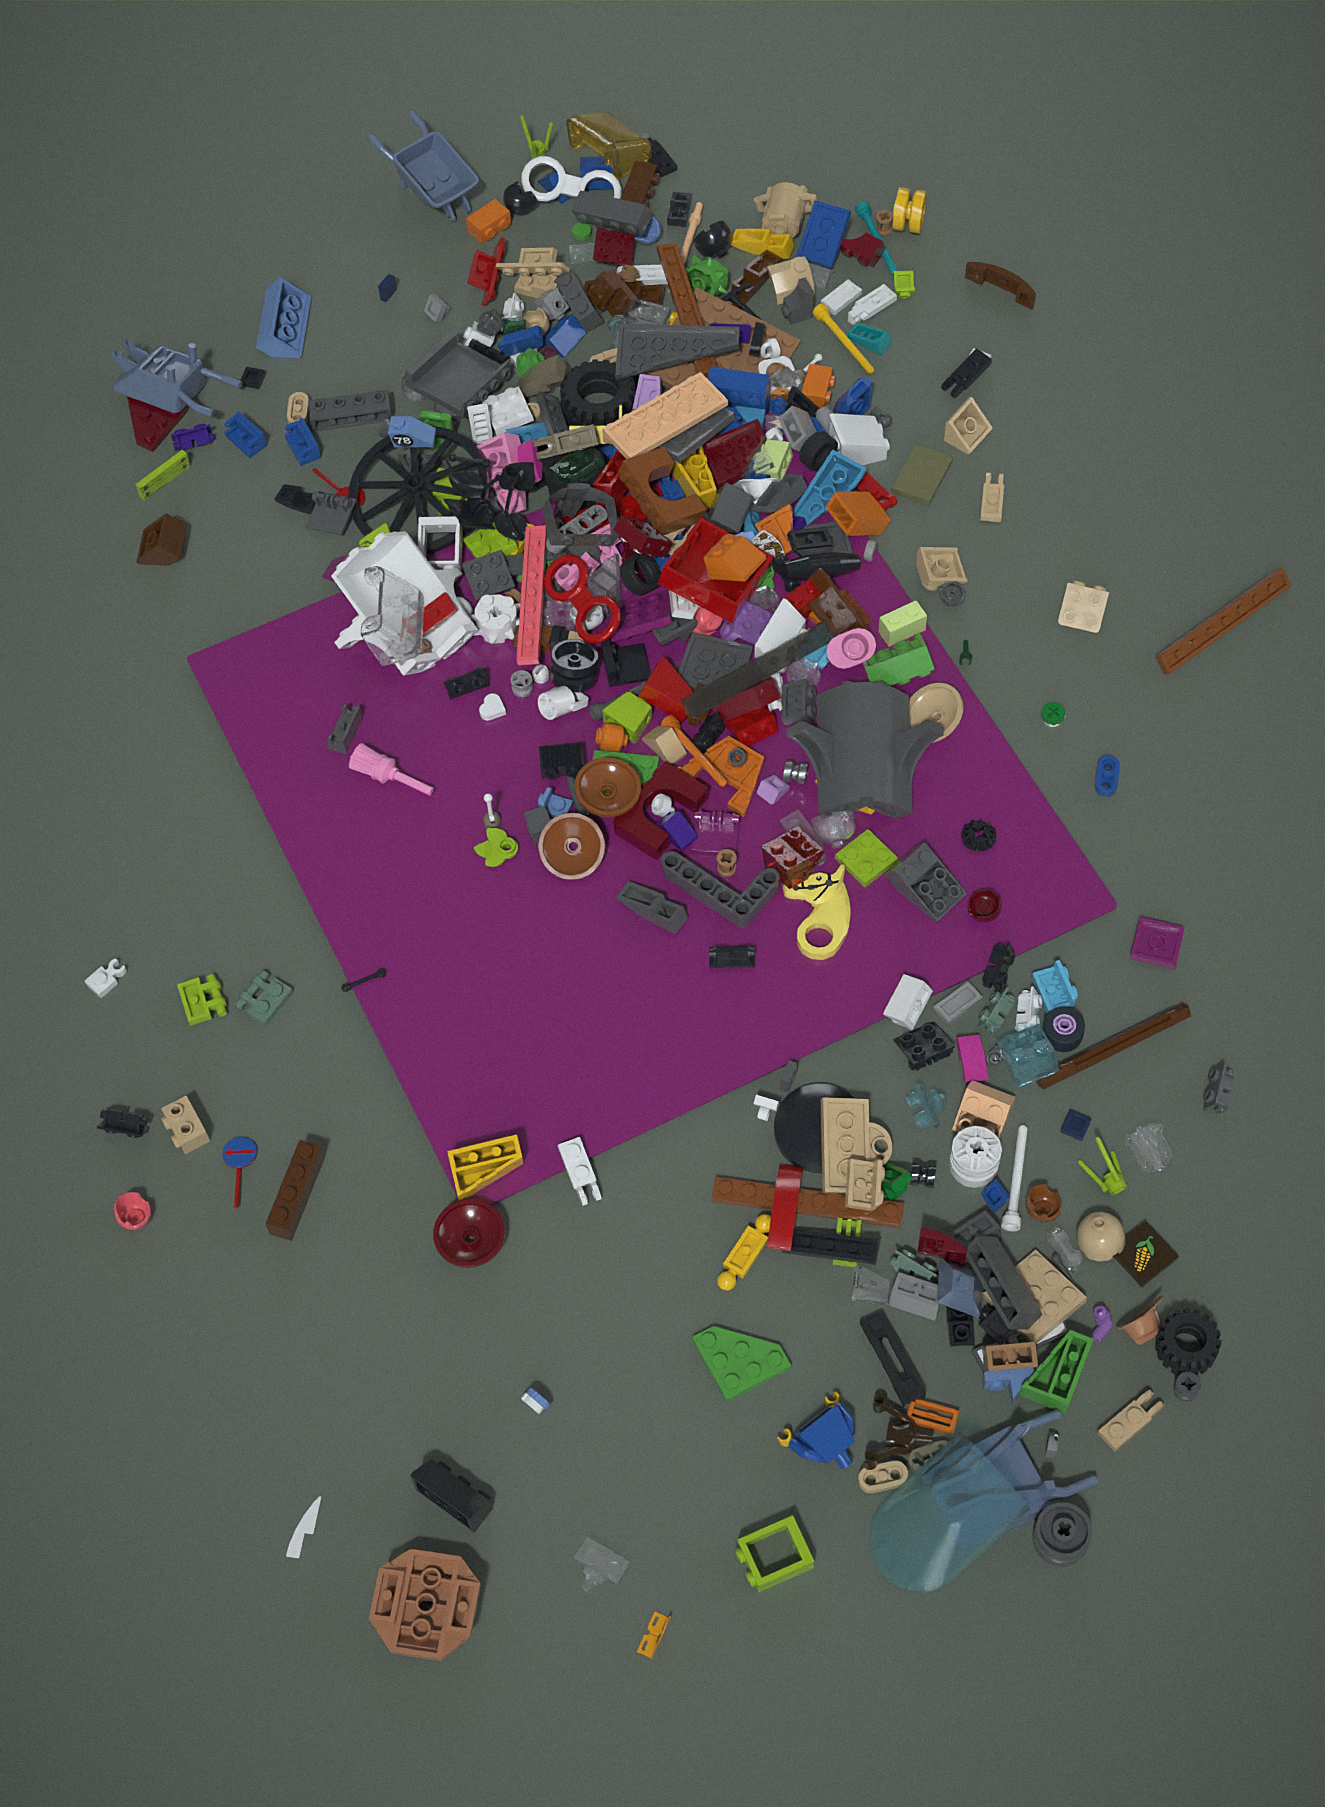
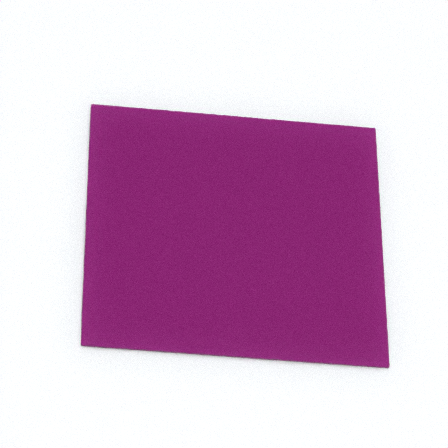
M768 413L765 419L764 435L770 429L776 427L774 426L775 424L768 423L776 419L772 413ZM779 428L783 433V441L789 442L784 430ZM762 442L758 450H763L764 442ZM792 449L793 458L786 474L802 475L808 487L818 471H811L799 460L800 452ZM670 472L669 476L671 482L675 481V478ZM711 472L712 477H713V480H714V483H715V486H716V489H717V491H718V490H719L718 484H717V482H716V479H715L713 473ZM658 479L649 482L650 488L662 486ZM627 489L622 497L631 495L629 489ZM802 495L795 502L790 504L792 506V510L795 508ZM554 503L551 504L553 516H554V511H553V510H554V508L556 507V505H555ZM542 508L522 516L526 523L534 526H542L543 522H545ZM827 510L810 525L835 522V519ZM759 512L761 520L774 513ZM690 528L684 529L683 536L686 535ZM848 536L853 554H857L860 558V569L830 579L838 590L853 601L852 607L863 623L868 626L876 642L874 653L886 648L892 650L895 645L889 647L878 632L879 617L912 601L877 549L872 562L864 560L865 548L870 540L868 536ZM463 541L462 563H465L475 558ZM623 541L615 545L621 557L624 550ZM455 545L426 556L427 561H455ZM792 551L785 557L791 560L799 556ZM599 565L595 569L596 592H592L594 596L603 595L611 597L620 607L634 595L626 588L622 579L618 577L621 566L605 574ZM462 566V571H460L462 576L453 584L456 597H462L471 604L473 614H475V608L479 600L476 601L474 599ZM775 571L772 578L774 589L771 594L765 597L758 591L748 601L771 612L773 615L782 599L789 594L785 590L783 579ZM518 575L511 576L515 585L514 589L521 593L522 583L517 581ZM642 577L641 581L646 583V578ZM800 580V585L803 584L805 580ZM510 589L494 595L505 596V592L509 591ZM343 592L187 657L188 664L349 983L377 973L379 968L386 970L384 978H374L352 987L457 1198L458 1195L447 1151L517 1134L523 1164L467 1198L481 1200L493 1205L565 1171L566 1168L557 1147L561 1143L580 1137L587 1157L590 1159L787 1066L789 1060L795 1062L888 1018L883 1013L903 974L924 981L933 990L930 995L932 997L985 972L987 966L995 967L996 964L989 963L993 947L997 943L1005 946L1007 943L1010 944L1015 951V957L1117 908L1116 901L927 623L926 630L920 632L927 646L935 669L931 670V673L927 676H915L910 678L911 681L906 684L899 685L897 683L891 685V687L908 694L910 699L914 693L926 685L933 683L951 685L962 697L963 714L954 731L944 739L931 743L920 757L912 779V813L896 820L877 811L867 814L856 810L835 820L819 814L818 784L815 782L817 777L814 767L802 747L787 736V728L796 723L785 725L782 722V710L779 711V708L773 709L771 712L775 716L778 732L749 747L764 756L765 759L746 815L744 817L740 816L736 850L737 868L736 873L731 877L718 874L717 855L719 852L693 851L692 844L684 851H681L670 843V846L656 860L614 834L613 821L615 817H601L587 810V816L600 827L605 839V854L598 868L586 877L571 880L554 875L543 864L539 854V843L534 845L525 824L524 812L540 807L538 806V799L541 793H545L547 787L552 788L553 795L572 800L566 783V779L569 776H561L555 780L542 778L539 747L581 742L584 765L592 761L594 750H600L598 744H595L597 728L601 727L604 723L603 719L596 722L591 717L588 707L594 703L604 704L645 682L609 687L600 646L596 648L598 651L597 681L593 687L582 692L589 698L588 706L553 720H548L541 714L538 707L539 696L556 686L551 681V675L545 683L535 682L532 672L535 666L545 665L549 670V674L551 673L550 637L553 625L562 626V630L577 632L570 616V610L573 607L570 601L560 602L543 598L539 664L518 665L517 663L518 625V630L513 640L507 638L504 643L491 644L486 642L483 636L473 635L447 659L444 660L442 658L437 661L434 667L420 673L403 676L386 651L371 641L361 640L352 647L339 649L334 643L340 637V632L349 628L352 620L359 615ZM600 605L603 608V620H605L611 614L608 606ZM520 609L517 612L518 618L520 617ZM809 617L805 619L806 629L808 630L806 638L816 626ZM723 621L720 627L710 636L721 639L720 629ZM848 628L845 629V630H844L843 632H841L840 634H843V633H845V632H848V631H849ZM586 630L587 633L592 634V630ZM650 630L645 634H637L626 640L612 642L610 645L614 644L615 648L642 643L651 674L662 656L672 666L680 668L691 634L683 644L678 637L661 647ZM912 636L908 639H905V641L914 640V637ZM739 637L733 642L754 646L753 654L741 686L742 689L768 675L754 670L755 645ZM800 641V642H799V644H798V649L800 648V646L803 644L804 641ZM790 657L785 673L781 672L780 677H783V685L806 679L811 686H814L817 695L825 692L827 689L840 686L845 681L853 683L870 682L863 662L853 667L842 669L837 668L829 661L823 669L818 668L812 673L797 659ZM478 667L480 669L485 667L490 686L451 700L449 699L448 691L443 684L444 681H447V678L451 679L476 670ZM519 670L529 672L532 677L533 691L526 697H518L512 691L511 676ZM496 694L503 703L506 715L489 721L483 720L480 717L479 708L484 704V699L487 695ZM816 698V699H815L816 717H814V725H813V726H815V727H817V698ZM343 704H346L347 709L352 711L354 705L359 706L362 715V722L347 754L326 748V740L329 735H332L342 713L341 708ZM650 704L652 707L650 723L635 744L628 740L627 746H622L620 752L658 756L642 741V737L655 727L661 726L662 720L669 715ZM710 708L707 717L710 715L714 716L712 708ZM686 717L683 723L680 722V729L692 740L696 733L702 734L699 732V728L703 722L700 721L698 725L692 727L688 725ZM723 722L725 725V729L723 730L722 734L719 736L715 744L728 736H731L732 738L737 740V738L727 730L725 722ZM363 743L378 754H384L388 758L395 759V767L399 769V772L433 787V793L429 796L397 780H389L382 784L378 780L372 779L370 775L350 769V757L356 747ZM685 747L687 755L673 765L676 768L679 766L683 767L689 763L690 759L694 758ZM659 757L658 767H661L664 761ZM786 760L794 761L796 766L797 764L808 763L809 767L805 785L798 784L794 779L791 782H785L790 786V789L773 805L757 794L762 780L776 775L783 781ZM703 769L696 777V780L708 786L709 798L698 812L700 810L712 813L713 811L715 813L721 811L722 813L732 814L734 811L727 808V803L738 790L729 784L721 787ZM485 794H491L493 797L491 801L492 811L497 812L501 819V825L498 829L505 831L507 837L512 838L518 844L517 854L512 858L505 859L501 865L496 867L486 866V858L479 856L474 850L476 845L488 841L487 829L483 824V817L488 812L487 802L484 801ZM672 801L671 806L675 808V811H680L694 830L695 813L681 804ZM574 802L570 813H577ZM651 805L645 810V817L653 824L661 818V816L655 815L652 812ZM982 819L986 823L990 821L991 826L996 829L997 835L993 847L982 852L967 848L961 839V831L964 825L970 823L971 820L979 821ZM869 829L898 857V861L914 846L925 842L967 892L938 922H935L897 891L884 875L886 872L864 887L845 869L843 883L849 896L851 908L848 934L834 956L825 960H815L802 954L797 945L798 927L812 913L814 907L806 900L786 898L783 893V884L788 879L804 877L818 872L835 873L841 865L835 859V854ZM983 830L979 833L975 832L974 840L976 839V837H983ZM572 842L570 844V849L575 851L578 845L577 843ZM666 852H676L739 895L745 891L761 871L766 868H773L780 875L779 891L750 925L738 927L666 879L662 874L661 859ZM687 876V877H685V878L691 879V878H693V877H692V876ZM628 881L664 895L665 900L683 906L688 919L676 934L649 922L616 899V896ZM704 888V889H702V890L708 891V890H711V889H710V888ZM979 890H993L1001 898V913L995 920L989 923L976 921L968 912V900L973 893ZM754 896V897H752V898H753V899H759L760 897ZM721 900L720 902L726 903L728 900ZM739 912L738 914L744 915V914H746V913H745V912ZM822 928L810 930L805 937L810 945L818 948L829 945L833 939L830 932ZM750 945L755 948V967L709 969V947H745Z

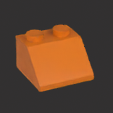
M733 534L724 535L703 557L710 579L743 582L767 559L766 555L745 537Z

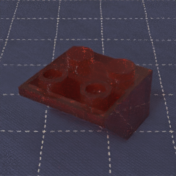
M797 826L762 846L764 866L775 869L780 875L779 880L791 889L810 877L823 856L824 849Z

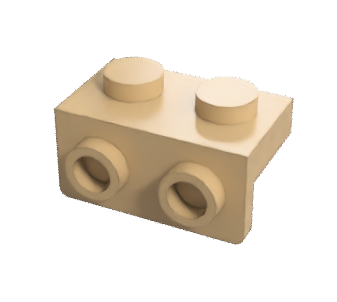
M850 1159L848 1161L845 1207L873 1211L882 1204L884 1193L881 1190V1182L885 1176L882 1160L877 1159L874 1162Z

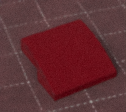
M921 1227L917 1254L943 1258L964 1266L967 1248L941 1232Z

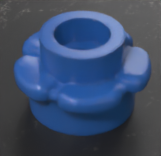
M776 398L770 401V411L773 415L780 416L786 412L785 399Z

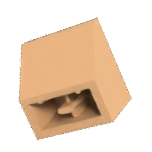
M972 1080L966 1088L952 1130L960 1132L966 1127L980 1126L989 1129L1000 1139L1016 1097Z

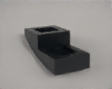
M672 193L667 225L686 227L692 194Z
M284 484L275 497L277 503L307 514L312 513L316 504L312 500L313 493L303 492L300 486Z

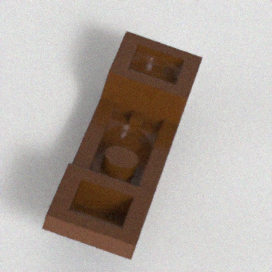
M968 262L966 264V279L981 286L987 281L1016 295L1015 302L1031 310L1034 308L1036 293L1027 282L1016 274L988 263Z

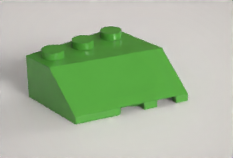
M920 632L913 635L914 640L897 642L894 649H882L864 661L863 665L869 681H882L888 686L897 683L902 685L911 681L910 678L915 676L924 677L929 675L931 670L935 668Z

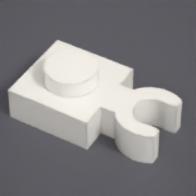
M115 958L109 963V968L105 970L101 966L85 980V983L94 993L102 998L118 984L115 978L124 976L127 969L124 965L120 969H115L119 965L118 960Z

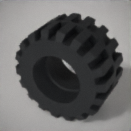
M1184 1309L1183 1313L1180 1310L1174 1311L1173 1316L1168 1315L1157 1334L1155 1350L1159 1351L1157 1357L1159 1361L1164 1360L1163 1366L1166 1369L1171 1367V1373L1175 1375L1177 1371L1181 1373L1192 1372L1196 1375L1199 1372L1201 1374L1205 1373L1208 1367L1211 1368L1220 1351L1222 1340L1219 1339L1221 1336L1220 1330H1215L1217 1324L1215 1321L1210 1323L1208 1321L1210 1316L1207 1314L1204 1316L1199 1315V1310L1195 1309L1194 1313H1191L1190 1309ZM1183 1333L1194 1336L1200 1342L1202 1350L1198 1352L1182 1350L1177 1345L1175 1336Z

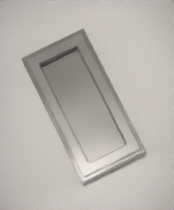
M967 981L934 1005L933 1011L948 1026L981 1002L983 996Z

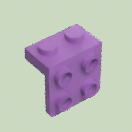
M747 602L733 623L723 619V625L720 629L721 639L734 641L739 637L755 645L773 614Z

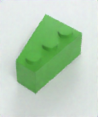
M1070 1330L1052 1350L1046 1360L1040 1364L1034 1374L1022 1385L1019 1396L1053 1410L1058 1409L1061 1413L1066 1414L1094 1339Z

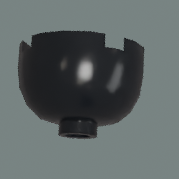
M723 220L709 226L710 230L707 232L702 230L693 240L695 248L701 255L711 258H722L728 253L727 249L732 243V233Z

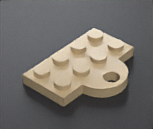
M821 1099L823 1193L846 1194L848 1161L856 1159L874 1162L880 1159L883 1166L892 1154V1140L883 1127L869 1122V1099ZM876 1141L884 1143V1153H879L875 1150L874 1144Z

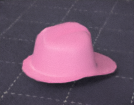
M852 629L831 639L827 645V657L831 664L837 668L853 667L872 657L876 648L875 638L866 629Z

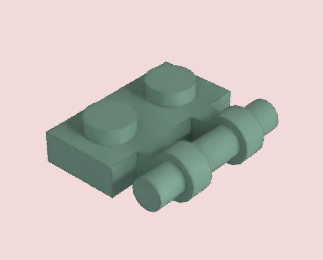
M262 970L258 976L255 975L252 978L251 984L246 991H242L239 994V999L234 1005L239 1010H242L245 1005L250 1006L247 1010V1015L262 1025L267 1026L293 994V990L276 978H273L267 984L265 980L269 977V974ZM258 989L263 991L257 999L252 997Z

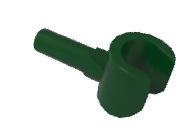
M968 640L963 641V652L959 658L960 665H962V659L964 658L969 660V665L972 663V654L968 651Z

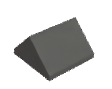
M725 483L717 491L705 520L727 532L739 534L754 497Z

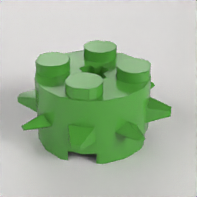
M695 255L692 256V266L685 268L692 292L699 288L717 298L721 293L726 294L727 291L725 289L728 283L727 268L711 257L700 260Z

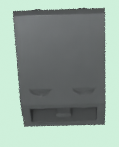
M925 842L914 846L884 874L899 893L935 922H938L967 894Z

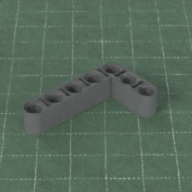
M666 852L661 859L662 874L666 879L738 927L750 925L779 891L780 875L773 868H766L761 871L745 891L739 895L676 852ZM692 876L693 878L687 879L685 877ZM704 888H710L711 890L705 891V890H702V889H704ZM758 896V897H760V898H759V899H753L752 897ZM721 900H728V902H726V903H722V902H720V901H721ZM739 912H745L746 914L740 915V914H738V913H739Z

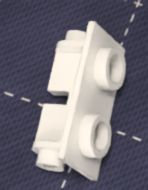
M513 293V297L508 298L504 304L503 325L500 329L505 333L512 330L513 332L519 331L524 303L516 293Z
M1031 986V992L1023 990L1019 994L1017 1010L1018 1012L1025 1013L1017 1014L1015 1029L1019 1035H1025L1026 1032H1030L1036 1038L1037 1029L1040 1028L1039 1008H1042V997L1037 993L1034 986Z

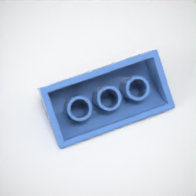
M281 277L266 288L256 348L270 357L300 358L303 351L311 296Z

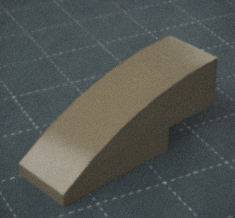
M558 355L548 358L530 368L517 382V387L519 386L524 398L536 395L539 391H550L553 383L564 380L566 364Z

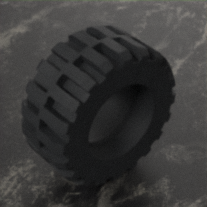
M594 359L588 363L585 361L580 366L576 365L573 367L571 372L564 376V380L560 385L561 409L567 424L570 426H588L592 424L594 426H606L619 419V405H622V416L627 413L629 414L633 409L636 395V384L634 383L633 376L616 380V362L610 363L609 360L604 359L603 361ZM594 393H606L614 397L604 403H590L584 400L585 397Z

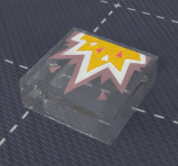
M782 414L765 415L766 433L770 429L777 427L785 434L778 419Z

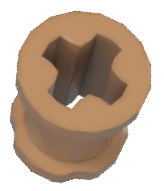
M889 210L879 211L876 214V228L880 236L890 235L892 233L891 222L893 221V214Z
M724 849L718 853L717 871L721 876L731 877L736 873L737 856L734 851Z

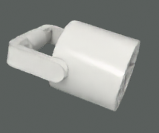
M560 686L542 693L538 698V707L546 719L553 720L588 706L589 698L582 692H572L568 687Z

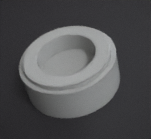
M869 540L867 542L864 560L873 561L877 541Z

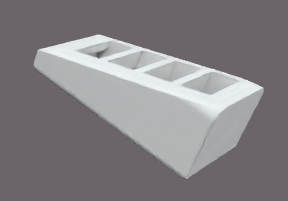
M487 403L467 407L473 443L479 444L493 438Z

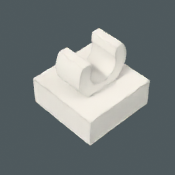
M756 1095L753 1104L760 1107L757 1117L768 1121L770 1111L777 1112L781 1103Z

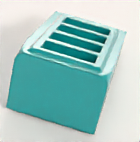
M858 322L846 335L853 342L879 355H883L892 343L889 332Z

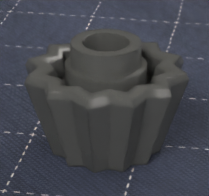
M492 308L490 311L482 313L477 325L478 331L493 336L500 330L503 321L496 309Z

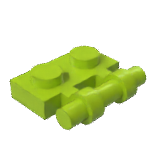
M214 974L208 975L206 977L207 983L201 984L199 977L177 984L190 1026L212 1019L210 1014L212 1010H217L219 1017L227 1014L226 1000L221 995V985L216 980ZM211 993L213 1000L206 1001L204 994Z

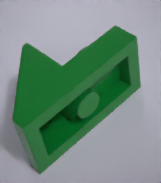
M887 1162L882 1166L885 1168V1176L881 1182V1190L890 1201H894L908 1190L907 1183L913 1178L909 1171Z

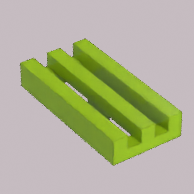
M838 1217L836 1234L841 1235L842 1226H847L846 1235L850 1236L851 1227H856L855 1237H860L862 1220L852 1221L849 1218L842 1220L843 1218ZM833 1260V1265L857 1268L856 1262Z

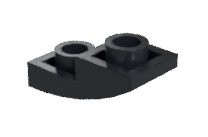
M945 1306L950 1347L974 1346V1329L971 1315Z

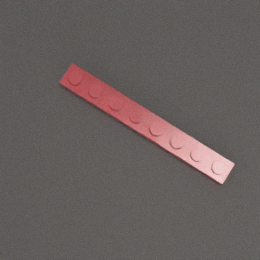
M546 525L526 527L517 646L518 665L539 664L546 541L548 534Z

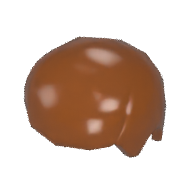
M1047 1184L1034 1185L1029 1190L1025 1202L1028 1214L1042 1223L1054 1221L1060 1215L1062 1209L1058 1193L1050 1191Z

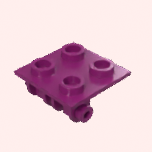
M702 810L696 811L694 831L698 838L693 842L692 850L720 852L724 849H730L736 854L740 814H735V812L726 814L721 811L719 813H715V811L713 813L702 812Z

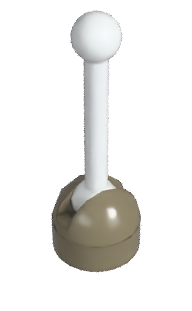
M816 354L814 360L809 364L821 361L822 355ZM809 364L803 370L795 369L790 373L789 380L794 386L799 387L804 383Z
M491 794L484 795V801L487 802L488 812L483 817V824L486 829L499 828L501 825L500 816L497 812L492 811L491 801L493 797Z

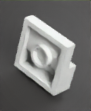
M519 386L507 388L504 393L496 396L490 395L482 402L488 405L490 422L496 435L506 432L505 429L519 427L534 421Z

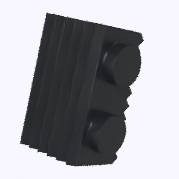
M581 742L539 747L542 778H547L548 780H555L561 776L576 778L578 772L584 766Z

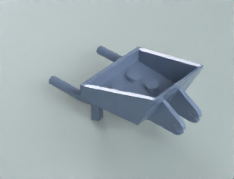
M1058 1409L1027 1420L1022 1424L1019 1423L1014 1429L1011 1425L952 1456L925 1478L961 1548L1035 1520L1047 1506L1054 1504L1053 1500L1064 1499L1098 1484V1479L1095 1475L1066 1487H1055L1054 1480L1042 1482L1021 1444L1020 1439L1030 1430L1060 1419L1061 1414Z

